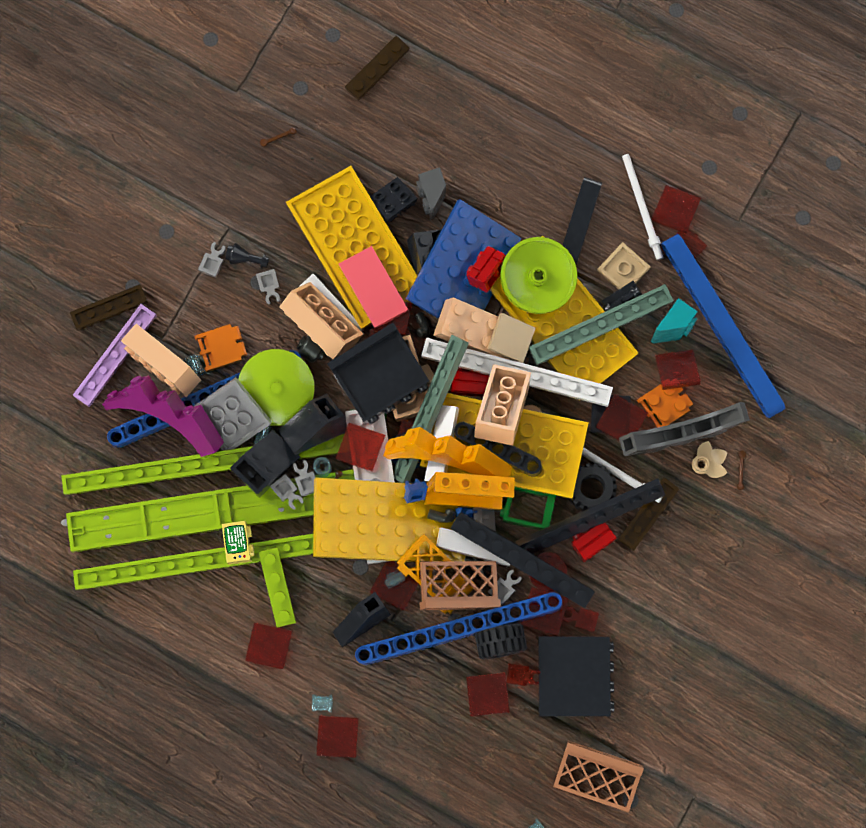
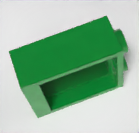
M514 487V491L547 498L542 524L509 517L513 498L504 497L508 498L506 506L502 505L500 512L504 523L536 530H542L550 525L555 495Z

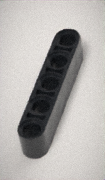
M587 177L583 179L562 245L569 251L576 265L602 182Z
M466 422L458 423L454 428L456 438L468 446L477 445L475 443L477 438L474 437L475 427ZM461 428L469 430L468 434L463 437L458 435V431ZM486 440L482 445L513 466L512 468L528 476H538L542 471L541 461L537 457L515 446ZM494 446H503L504 449L502 453H494ZM517 453L521 456V460L514 463L510 460V457ZM529 463H537L538 469L536 471L528 470Z

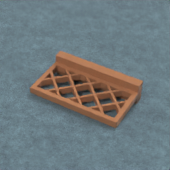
M496 561L420 562L422 594L420 610H489L501 607V599H498ZM426 566H432L437 571V574L432 579L426 574ZM447 566H451L456 571L451 579L443 572ZM465 566H470L475 571L469 579L461 572ZM484 566H491V575L488 578L480 572ZM458 574L466 581L461 588L453 582ZM477 574L485 581L479 588L471 581ZM439 575L447 581L442 589L434 582ZM432 584L439 592L434 597H427V588ZM449 584L457 591L453 597H449L444 592ZM468 584L476 591L471 597H468L462 591ZM486 584L492 588V596H486L481 591Z
M568 740L553 787L629 812L644 767L641 764ZM567 756L576 757L579 764L569 769L566 764ZM592 762L595 763L598 771L588 775L583 765ZM581 767L586 777L575 781L571 771ZM609 768L613 769L617 777L606 781L602 772ZM569 773L573 783L568 786L559 784L561 776ZM600 773L605 783L594 788L590 778ZM626 775L636 777L634 784L625 788L621 778ZM587 779L592 789L582 792L577 784ZM619 779L623 790L613 794L608 784ZM607 786L611 796L605 799L599 798L596 790ZM625 792L628 797L627 805L618 804L615 797Z

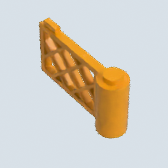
M425 534L397 562L399 564L397 569L404 576L409 574L420 586L419 557L429 556V562H433V556H441L442 562L451 561ZM424 541L429 544V553H419V546ZM409 557H416L415 567L408 568L404 563ZM428 566L426 570H429V577L432 579V570L434 568ZM447 566L443 572L446 574V569H451L452 567ZM459 574L453 580L459 588L466 582ZM443 577L442 579L434 580L435 583H442V587L447 582ZM431 584V585L427 588V593H428L431 597H434L435 594L432 592V584ZM450 584L444 590L449 597H453L457 593ZM468 584L462 591L468 596L473 591V588ZM454 610L440 611L445 615L447 612L451 614Z

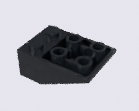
M442 229L416 232L407 239L413 269L417 276Z
M325 394L309 401L278 430V433L296 455L347 433L345 416L332 399Z
M273 430L244 453L230 469L260 498L300 456L298 454L295 455L287 443Z

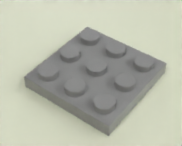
M236 377L193 406L202 405L224 441L220 447L223 451L235 449L271 425L272 422Z

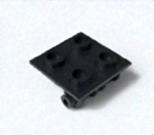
M398 177L370 196L386 223L392 222L393 219L398 217L397 214L401 216V211L405 213L406 209L414 206L418 199Z

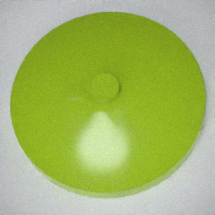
M544 237L528 238L517 243L505 256L500 271L501 285L507 298L519 309L533 314L550 313L562 307L572 296L577 284L576 264L569 251L560 243Z
M269 349L259 352L246 362L239 374L238 380L272 421L270 426L285 425L309 401L313 400L315 389L311 370L299 356L290 351Z

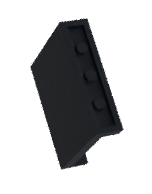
M391 323L327 363L364 424L369 423L371 425L380 419L378 416L383 413H391L396 409V405L401 402L402 404L407 403L412 399V395L417 392L419 394L429 389L428 385L431 384L394 323Z
M610 637L538 638L539 717H610L611 713H614V701H611V693H614V681H610V673H614V662L610 661V653H613L614 645L613 641H610Z

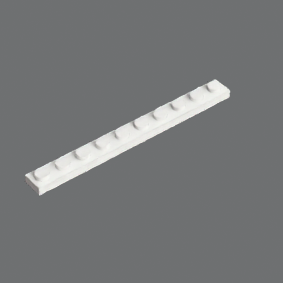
M426 338L421 358L440 362L448 343ZM466 349L459 368L489 376L493 364L531 372L530 387L608 407L613 387L471 349Z

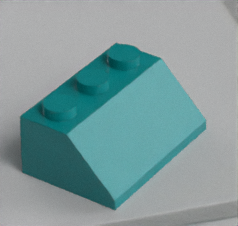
M678 298L656 328L651 342L655 344L680 340L683 335L687 337L697 321L695 316L698 311Z

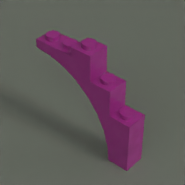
M149 375L133 378L130 381L131 384L122 391L117 392L115 390L109 393L107 399L102 404L106 410L117 408L133 409L161 419L180 432L194 446L201 457L216 453L224 443L202 405L185 407L176 390L159 392Z

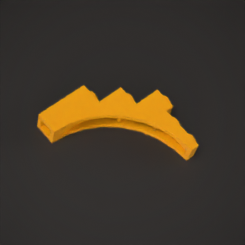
M422 427L408 429L405 436L389 439L385 445L383 455L388 460L413 458L438 462L456 467L473 475L509 477L513 467L481 444L466 447L450 435L436 438Z

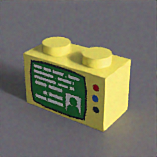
M246 521L222 524L227 564L252 562L251 557L255 556L253 544L250 545L249 537H252L251 526H247Z

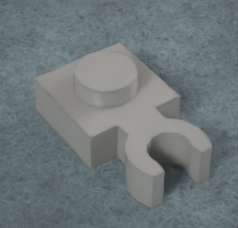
M213 242L211 245V254L205 253L198 268L199 272L217 278L224 262L220 256L226 252L225 246H222L220 251H216V242Z
M275 269L256 274L261 293L267 291L265 298L267 304H271L270 297L273 295L276 296L277 302H279L280 295L275 292V289L280 288Z
M306 460L303 461L304 468L301 470L297 468L296 464H293L295 472L300 475L295 480L302 497L314 493L315 475L314 472H307L309 466Z
M286 474L270 486L282 502L286 499L289 500L288 503L292 510L296 509L293 505L294 500H299L301 504L304 503L301 496L294 494L298 489Z
M513 570L508 572L505 581L501 577L497 581L498 599H501V605L515 592L512 585H516L521 581L520 576L517 580L511 579ZM492 588L488 591V593H489L491 596H492Z

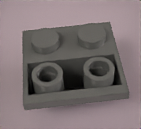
M440 167L418 174V181H416L419 198L423 197L422 206L425 215L429 214L430 219L435 218L446 196V183Z

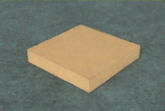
M622 242L597 271L619 290L633 280L637 283L651 266Z
M500 313L487 349L513 361L523 363L535 327Z

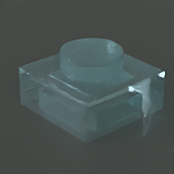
M397 571L386 575L387 579L384 580L387 588L390 589L405 581V577L401 572L397 573Z

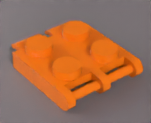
M231 324L194 336L195 340H198L201 349L199 353L200 356H203L206 365L205 372L241 362V357L247 356L244 343H236V341L242 340L238 326L231 327ZM201 339L204 340V343H205V346H206V350L204 349V346H203V343H202V340H201ZM206 355L209 356L211 365H209V362H208V359H207V356H206Z
M669 379L637 400L638 403L642 404L647 412L646 415L648 418L651 417L657 428L672 424L690 412L689 407L693 405L686 393L682 396L679 395L683 388L676 379L672 382ZM644 400H646L652 411H650ZM654 414H655V415L657 416V418L660 420V422L662 423V425L659 424V422H658L657 419L655 418Z

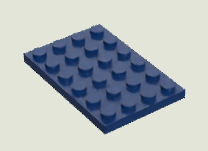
M457 200L406 300L438 319L445 300L453 297L485 310L492 292L489 290L486 293L470 285L466 276L468 268L476 263L478 254L484 251L487 246L507 255L511 248L519 243L522 238L464 201Z

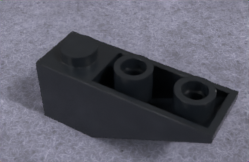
M374 592L356 605L335 628L333 634L343 648L391 614L377 593Z

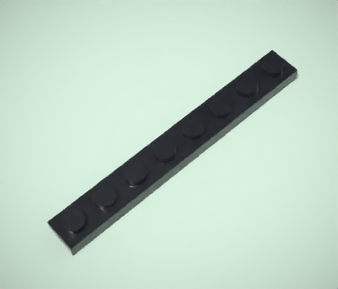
M657 478L515 541V543L534 554L657 500L666 494Z
M460 511L450 528L583 608H586L595 593V590Z

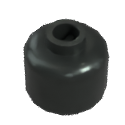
M309 335L303 336L297 346L300 356L312 363L317 359L321 360L325 355L324 350L314 343Z

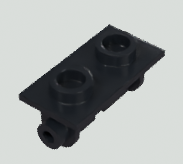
M633 280L603 299L602 303L605 306V310L608 311L643 294Z

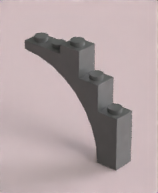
M739 402L724 409L683 422L631 432L620 437L619 440L624 456L654 453L670 446L685 445L697 439L715 437L727 432L730 428L750 421L745 402Z

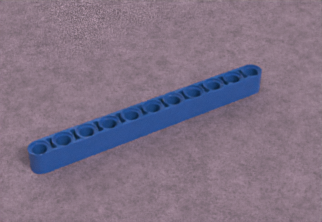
M676 234L662 242L663 251L764 415L769 419L785 410L784 402L682 237Z
M290 351L301 358L300 354L297 351ZM240 373L192 393L187 397H183L181 400L184 405L191 403L194 406L201 401L204 395H211L235 377L238 379ZM145 414L111 429L107 434V439L115 448H122L171 425L155 416ZM150 419H157V424L155 426H148V421ZM138 426L139 432L135 435L131 434V428ZM121 434V440L113 442L114 435Z
M548 593L367 644L356 650L355 658L362 665H370L469 637L485 629L515 624L554 613L561 609L562 598L558 593ZM550 598H557L559 600L558 606L550 607L548 605ZM532 603H538L540 610L533 613L529 610V606ZM512 609H520L521 615L518 618H513L510 615ZM496 613L502 615V621L499 623H494L491 620L492 616ZM475 619L483 620L481 628L476 629L473 627ZM457 624H462L464 626L463 633L456 634L454 627ZM442 629L445 631L446 634L443 639L435 637L437 630ZM419 635H425L427 638L426 642L422 645L416 642ZM401 640H406L408 643L407 648L404 650H399L397 646ZM383 645L389 648L386 655L379 654V648ZM362 651H369L370 657L368 660L362 661L360 659Z

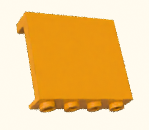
M435 472L427 482L428 488L424 505L501 510L503 497L514 498L515 478Z

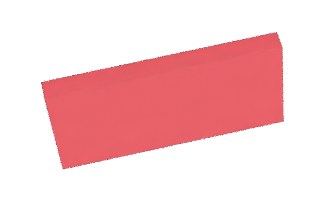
M372 246L339 263V267L374 329L408 312V308Z

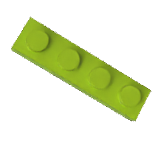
M278 547L259 551L276 626L281 627L294 624L296 619Z

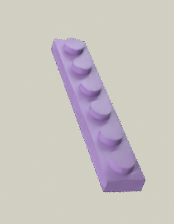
M140 304L73 396L90 407L129 354L124 350L126 346L121 340L135 324L146 331L157 315Z

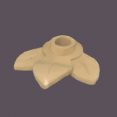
M709 441L702 443L697 449V456L692 461V469L697 474L706 473L711 478H719L726 475L727 471L721 464L726 459L727 451L722 449L712 450ZM698 462H703L704 468H699Z

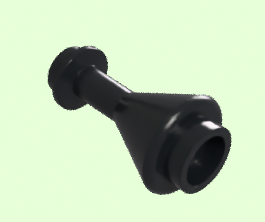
M238 243L228 246L225 257L231 265L249 261L260 264L261 269L263 267L267 268L269 257L266 254L263 257L252 255Z

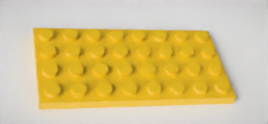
M352 166L347 167L286 202L360 329H365L372 325L339 267V263L372 246L405 305L410 303V301L406 300V297L417 278V274Z
M500 276L490 289L511 317L535 327L531 340L533 344L605 312L578 278L570 299L559 309L545 314L528 313L516 307L505 295ZM617 328L547 361L558 373L601 384L638 355V351L620 329Z
M447 393L443 405L459 408L456 425L460 422H466L475 427L482 400ZM523 409L513 446L537 457L541 461L542 471L538 476L531 477L512 468L509 477L515 478L514 487L573 499L589 422ZM436 421L430 433L432 435L434 434ZM461 428L458 431V435L466 436L469 430ZM477 438L475 441L476 444L481 445L486 442V440ZM496 445L493 448V452L500 454L504 448L501 445ZM517 453L513 454L510 460L517 463L521 460V456ZM421 459L420 467L427 468L428 460ZM531 462L527 468L530 471H536L539 466L537 463ZM448 465L447 473L471 474Z
M315 478L313 557L398 561L423 534L436 545L439 528H451L454 521L438 522L428 519L430 509L445 513L446 509L455 511V508L460 507L424 505V500L406 503L404 499L405 483ZM426 541L419 546V553H429V544ZM439 548L451 561H465V555ZM429 556L419 557V562H429ZM433 556V562H442V557ZM409 557L406 562H415L416 557Z

